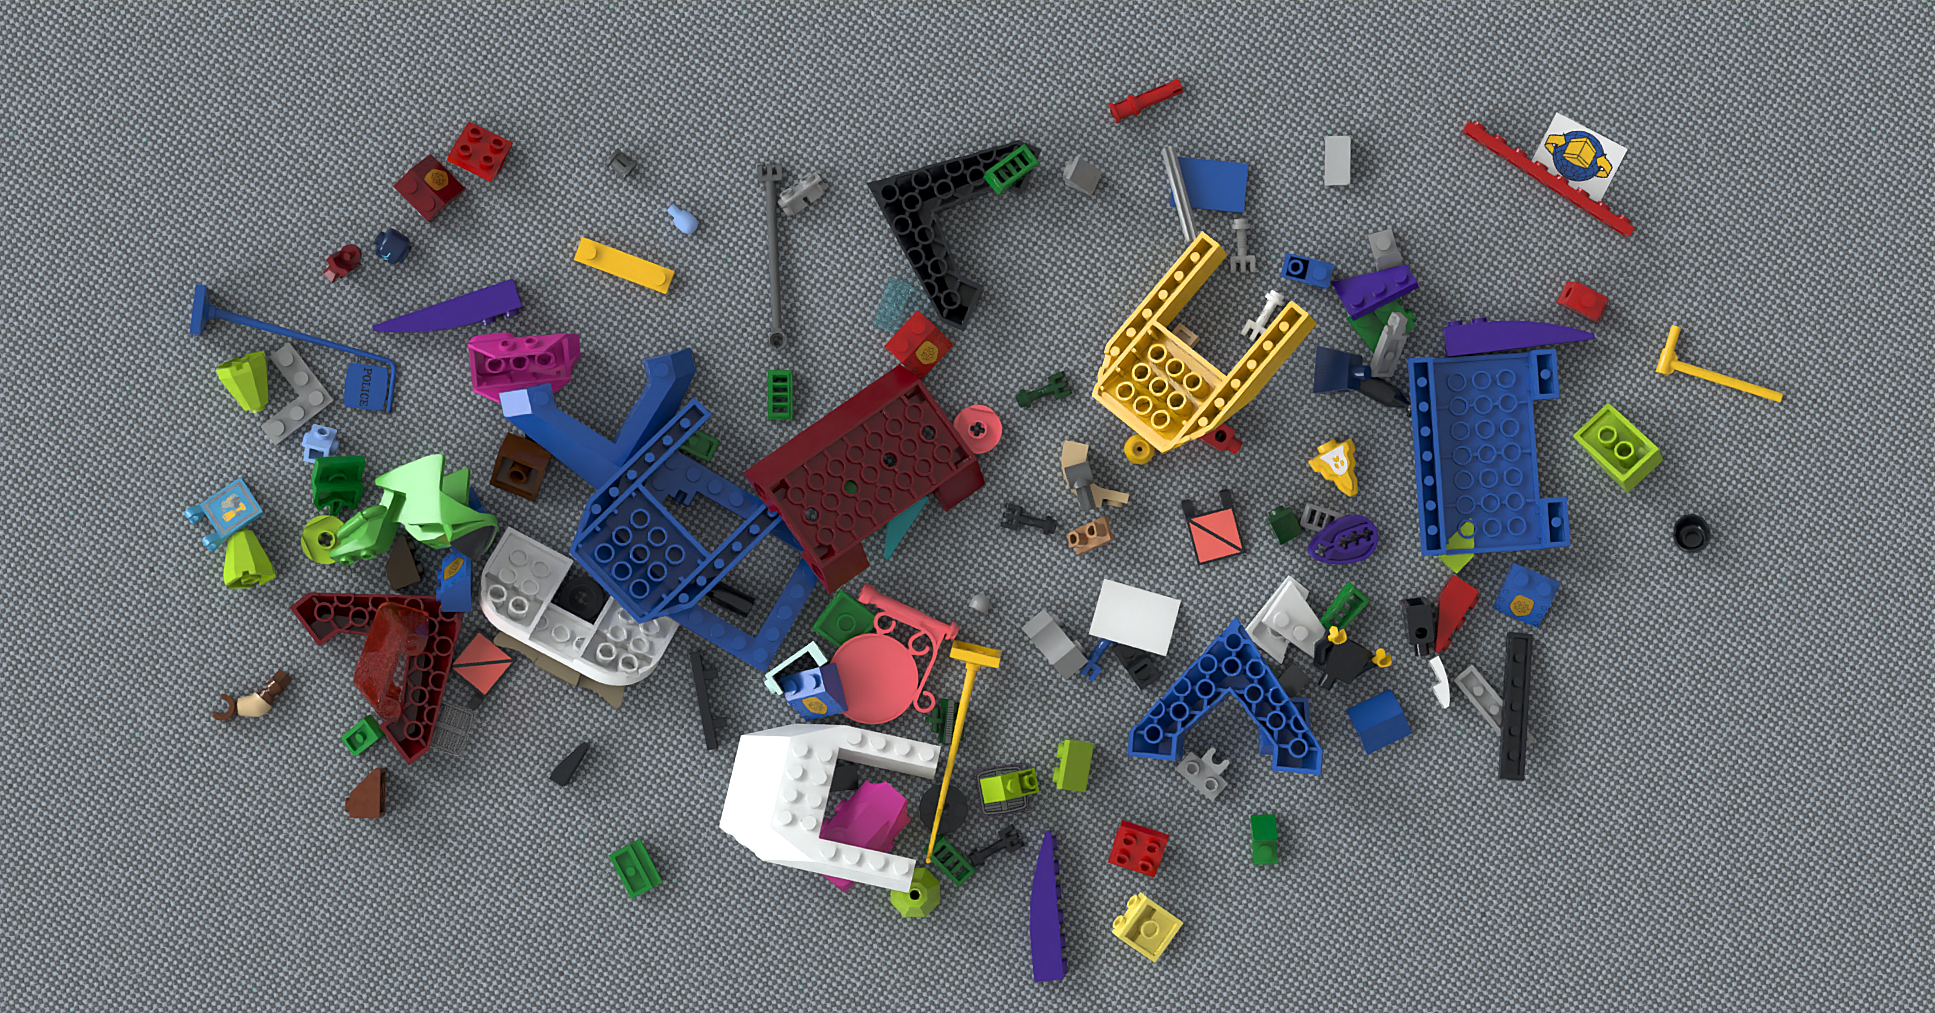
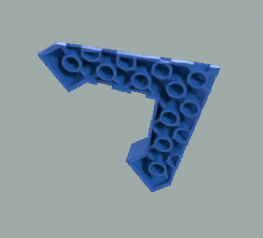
M691 348L642 359L648 383L612 441H609L556 408L551 383L547 381L500 392L499 397L503 415L598 490L675 416L696 372Z
M1238 617L1231 621L1230 625L1221 635H1218L1204 650L1205 652L1170 687L1167 693L1129 731L1127 756L1173 761L1182 760L1184 735L1233 695L1274 745L1273 771L1322 775L1323 748Z

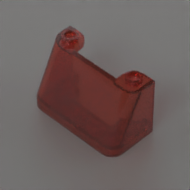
M390 601L382 603L377 609L354 672L353 683L380 718L397 723L401 713L399 701L401 687L395 686L393 675L401 653L408 656H416L423 652L429 638V613Z

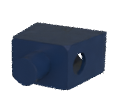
M1317 346L1313 393L1333 395L1358 391L1361 380L1370 379L1371 368L1369 365H1362L1363 358L1361 355Z

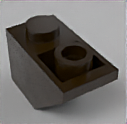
M407 534L398 537L384 567L393 591L423 581L422 575H425L421 561H416L413 553L417 551L412 537H407Z

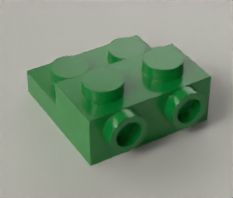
M1401 298L1355 321H1352L1350 316L1346 319L1373 354L1385 325H1388V319L1392 312H1401L1408 319L1405 326L1406 334L1417 327L1414 323L1417 320L1414 314L1408 308L1404 311L1400 306Z

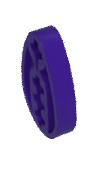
M1348 514L1326 525L1317 533L1308 546V553L1313 559L1328 564H1351L1365 560L1373 554L1377 547V528L1370 519L1362 515ZM1364 528L1370 531L1367 535L1368 539L1358 537L1356 538V543L1347 541L1344 548L1338 545V542L1341 541V536L1348 539L1352 537V532L1362 534L1364 533ZM1319 544L1327 547L1322 551L1323 555L1315 553Z

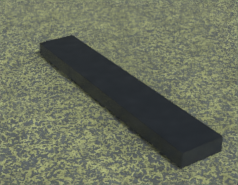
M1507 633L1498 768L1499 780L1524 781L1533 634Z

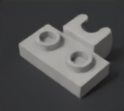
M1212 744L1202 757L1191 750L1175 768L1211 801L1229 783L1221 773L1232 761L1229 756L1225 757L1222 761H1216L1213 758V754L1217 749L1215 744Z

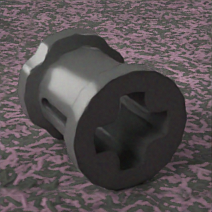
M619 148L612 153L604 164L606 167L610 166L620 175L622 181L637 166L635 162L631 163L625 158Z

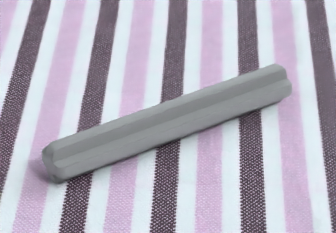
M1168 146L1162 149V154L1185 240L1191 242L1198 237V232L1175 147Z

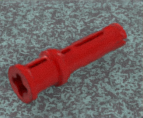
M1177 78L1140 95L1130 94L1127 96V99L1115 104L1111 102L1108 106L1115 123L1118 124L1121 119L1133 114L1137 116L1141 113V110L1182 94L1183 89H1181L1182 86Z

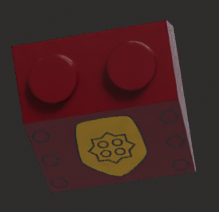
M431 154L412 167L393 186L429 223H432L465 190Z

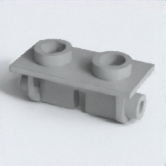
M816 172L813 174L809 173L800 179V183L797 186L784 190L776 201L788 217L790 215L794 216L807 207L803 201L805 196L812 203L825 194L824 191L828 187L821 181V177Z

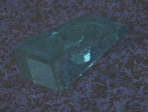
M892 277L888 279L873 323L874 327L896 334L913 286L912 284Z

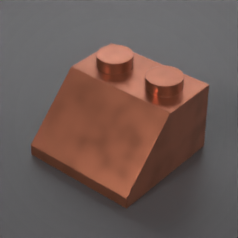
M386 767L375 768L350 792V796L346 797L345 811L349 812V818H382L385 816Z

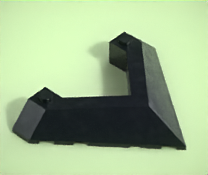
M1020 140L867 183L940 321L963 332L969 324L985 288L978 283L961 277L937 214L993 192V188L984 178L985 172L1023 144L1028 147L1038 160L1041 149ZM1020 154L1018 157L1023 162V164L1025 166L1029 165L1028 162L1024 159V157ZM1011 161L1010 163L1012 164V166L1016 169L1017 172H1019L1020 169L1018 168V166L1014 163V161ZM1005 167L1002 168L1006 175L1011 178L1012 175ZM1035 168L1006 191L1024 198ZM996 173L995 176H996V177L999 179V181L1003 184V183H1004L1003 180H1002V179L999 177V175Z

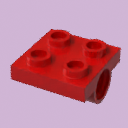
M468 122L450 151L447 161L492 182L493 178H496L500 173L513 142L474 123Z
M1122 820L1114 839L1108 863L1155 877L1168 842L1169 834Z

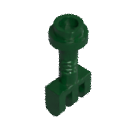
M1064 371L1048 376L1049 385L1026 393L1025 389L1019 390V393L1015 395L1019 407L1030 408V402L1050 394H1054L1056 400L1073 394L1071 389L1061 392L1060 388L1069 385L1068 380L1060 383L1057 382V379L1065 376Z

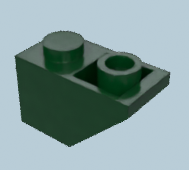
M1283 505L1268 512L1270 517L1265 520L1279 545L1302 534V530L1290 507L1284 509Z

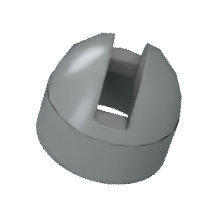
M978 594L971 599L969 607L987 614L990 601L985 595Z

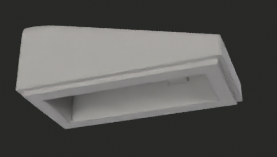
M1305 502L1299 526L1320 532L1328 525L1330 516L1335 517L1334 520L1345 515ZM1314 510L1316 514L1313 523L1309 524L1311 511ZM1321 513L1326 514L1322 527H1318L1317 524Z

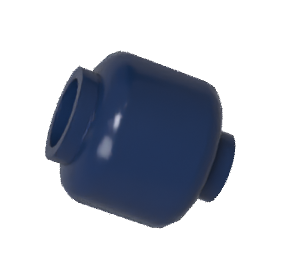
M394 228L388 229L385 233L380 231L373 242L377 245L375 254L391 265H395L398 262L402 264L412 249L409 246L410 239Z

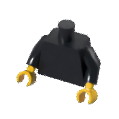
M1332 626L1330 629L1326 628L1323 637L1314 644L1313 665L1324 672L1318 685L1330 691L1337 679L1350 684L1355 678L1372 668L1390 666L1392 663L1391 655H1386L1385 650L1380 648L1376 651V656L1372 655L1373 652L1347 638L1345 629H1341L1338 632V628Z

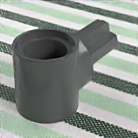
M1086 461L1065 467L1064 470L1069 487L1072 490L1076 489L1081 510L1088 511L1094 509L1096 505L1090 487L1094 479L1089 462Z

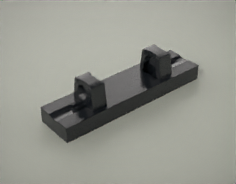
M700 651L689 653L707 750L717 749L715 729L727 727L728 724L726 717L713 719L706 680L719 678L717 668L704 670Z

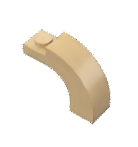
M1064 440L1061 465L1067 484L1068 480L1064 468L1086 462L1089 445ZM1094 483L1090 485L1096 508H1101L1103 499L1107 500L1106 505L1120 508L1122 503L1127 504L1129 494L1104 489ZM1076 489L1072 490V492L1077 496Z

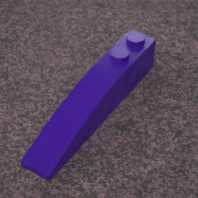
M510 279L373 325L372 328L376 332L428 333L452 330L478 323L486 326L497 322L496 317L505 315L506 318H510L520 314L519 310L523 309L524 306L515 280Z
M1487 317L1472 319V324L1465 325L1462 324V320L1447 322L1448 327L1442 328L1445 358L1595 339V334L1571 327L1530 321L1487 322Z

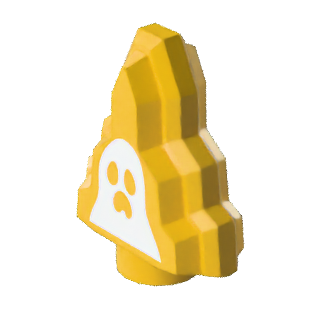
M1334 438L1317 447L1320 454L1308 461L1313 471L1320 472L1325 480L1334 481L1337 488L1347 496L1351 497L1357 494L1358 481L1353 472L1356 465L1353 453L1356 449L1352 439L1349 438L1337 444Z

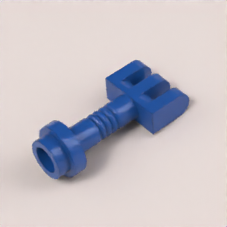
M1102 638L1089 658L1084 655L1088 662L1080 674L1085 676L1089 669H1092L1094 672L1089 676V680L1093 682L1102 670V667L1097 662L1102 654H1104L1103 652L1107 650L1111 643L1116 645L1118 642Z

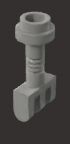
M1248 218L1234 219V224H1231V228L1237 230L1238 248L1237 256H1230V272L1236 273V263H1240V273H1246L1245 263H1250V273L1255 272V255H1247L1246 229L1251 228V223L1248 222Z

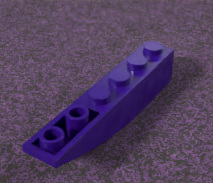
M1051 830L1045 831L1032 883L1030 941L1034 982L1063 980V974L1068 973L1067 958L1062 959L1061 949H1066L1065 934H1060L1059 924H1064L1063 909H1058L1057 900L1062 899L1061 885H1056L1055 875H1060L1059 861L1053 860V850H1057L1056 835L1051 836Z

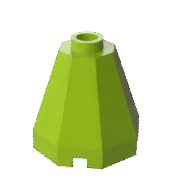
M264 350L245 354L246 357L240 359L239 356L218 365L216 369L220 381L245 411L251 410V413L264 410L266 408L265 404L269 402L268 361Z
M244 527L228 538L223 578L225 585L229 589H247L253 587L251 583L259 581V585H263L277 577L273 563L252 530Z
M914 867L909 893L891 889L890 902L904 917H926L940 903V881L926 867ZM913 890H917L920 893L916 899L910 895Z

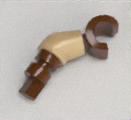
M279 669L266 683L267 687L265 689L262 688L258 693L254 692L253 695L240 697L238 701L227 694H221V699L229 703V710L223 715L216 711L211 712L210 715L221 722H230L238 714L239 716L260 717L272 708L271 704L275 701L274 697L276 694L279 696L292 679Z

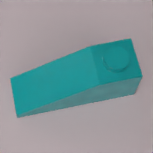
M927 496L888 522L884 552L886 559L889 560L929 498Z

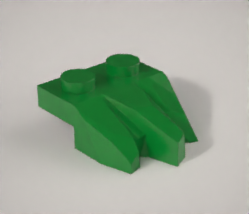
M363 455L316 457L311 481L313 503L318 511L328 506L330 515L337 517L344 505H348L349 509L355 510L361 500L364 489L361 479L366 461Z

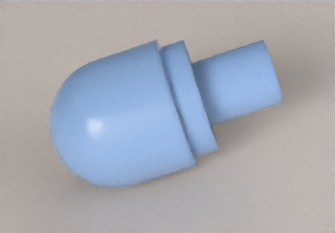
M675 204L669 207L667 211L674 217V225L685 234H691L697 229V219L688 210L683 209L681 211Z

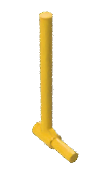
M1674 325L1671 326L1665 348L1662 349L1655 372L1669 376L1674 370L1779 403L1781 402L1783 393L1678 361L1674 350L1681 328Z

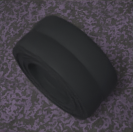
M575 577L562 587L559 601L562 609L587 621L595 618L601 612L605 603V595L600 584L594 579ZM581 591L586 592L589 596V602L585 606H579L575 601L576 594Z

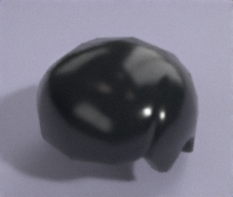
M1688 514L1675 522L1673 539L1681 551L1688 554L1700 553L1708 546L1711 533L1709 525L1703 517L1696 514Z

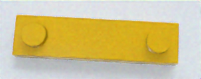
M584 237L581 239L574 258L577 262L666 295L675 274L673 270Z

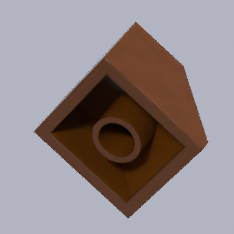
M508 432L498 451L489 484L535 502L553 455L538 443Z

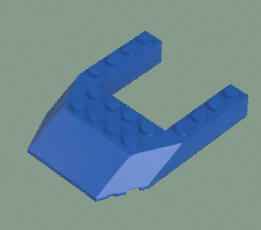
M695 397L587 500L569 554L638 624L692 608L783 521L777 511L771 513L765 503H763L710 554L642 485L711 418L712 414Z

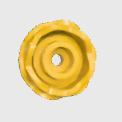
M1135 434L1125 443L1124 452L1131 463L1143 465L1152 459L1155 454V447L1139 434ZM1138 447L1142 448L1141 452L1137 450Z

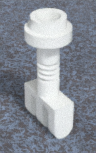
M1274 290L1265 295L1269 300L1257 321L1254 322L1248 319L1240 333L1241 335L1245 336L1249 328H1251L1253 332L1249 339L1254 341L1258 333L1262 335L1265 332L1266 328L1264 326L1271 313H1273L1277 305L1282 307L1284 304V296Z

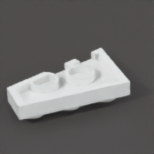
M1289 575L1245 629L1252 641L1280 664L1283 662L1284 654L1290 641L1264 624L1262 619L1288 581L1293 582L1306 601L1309 591Z
M1288 581L1262 619L1264 624L1314 658V644L1323 637L1326 629L1293 582Z

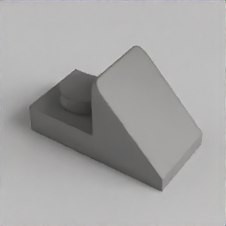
M1392 229L1367 235L1377 271L1403 266L1401 253L1397 249Z

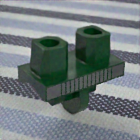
M941 698V707L933 708L932 717H925V722L932 723L931 732L938 733V743L952 744L955 728L953 727L954 717H957L960 703L955 702L953 699ZM964 728L962 730L960 741L964 740Z

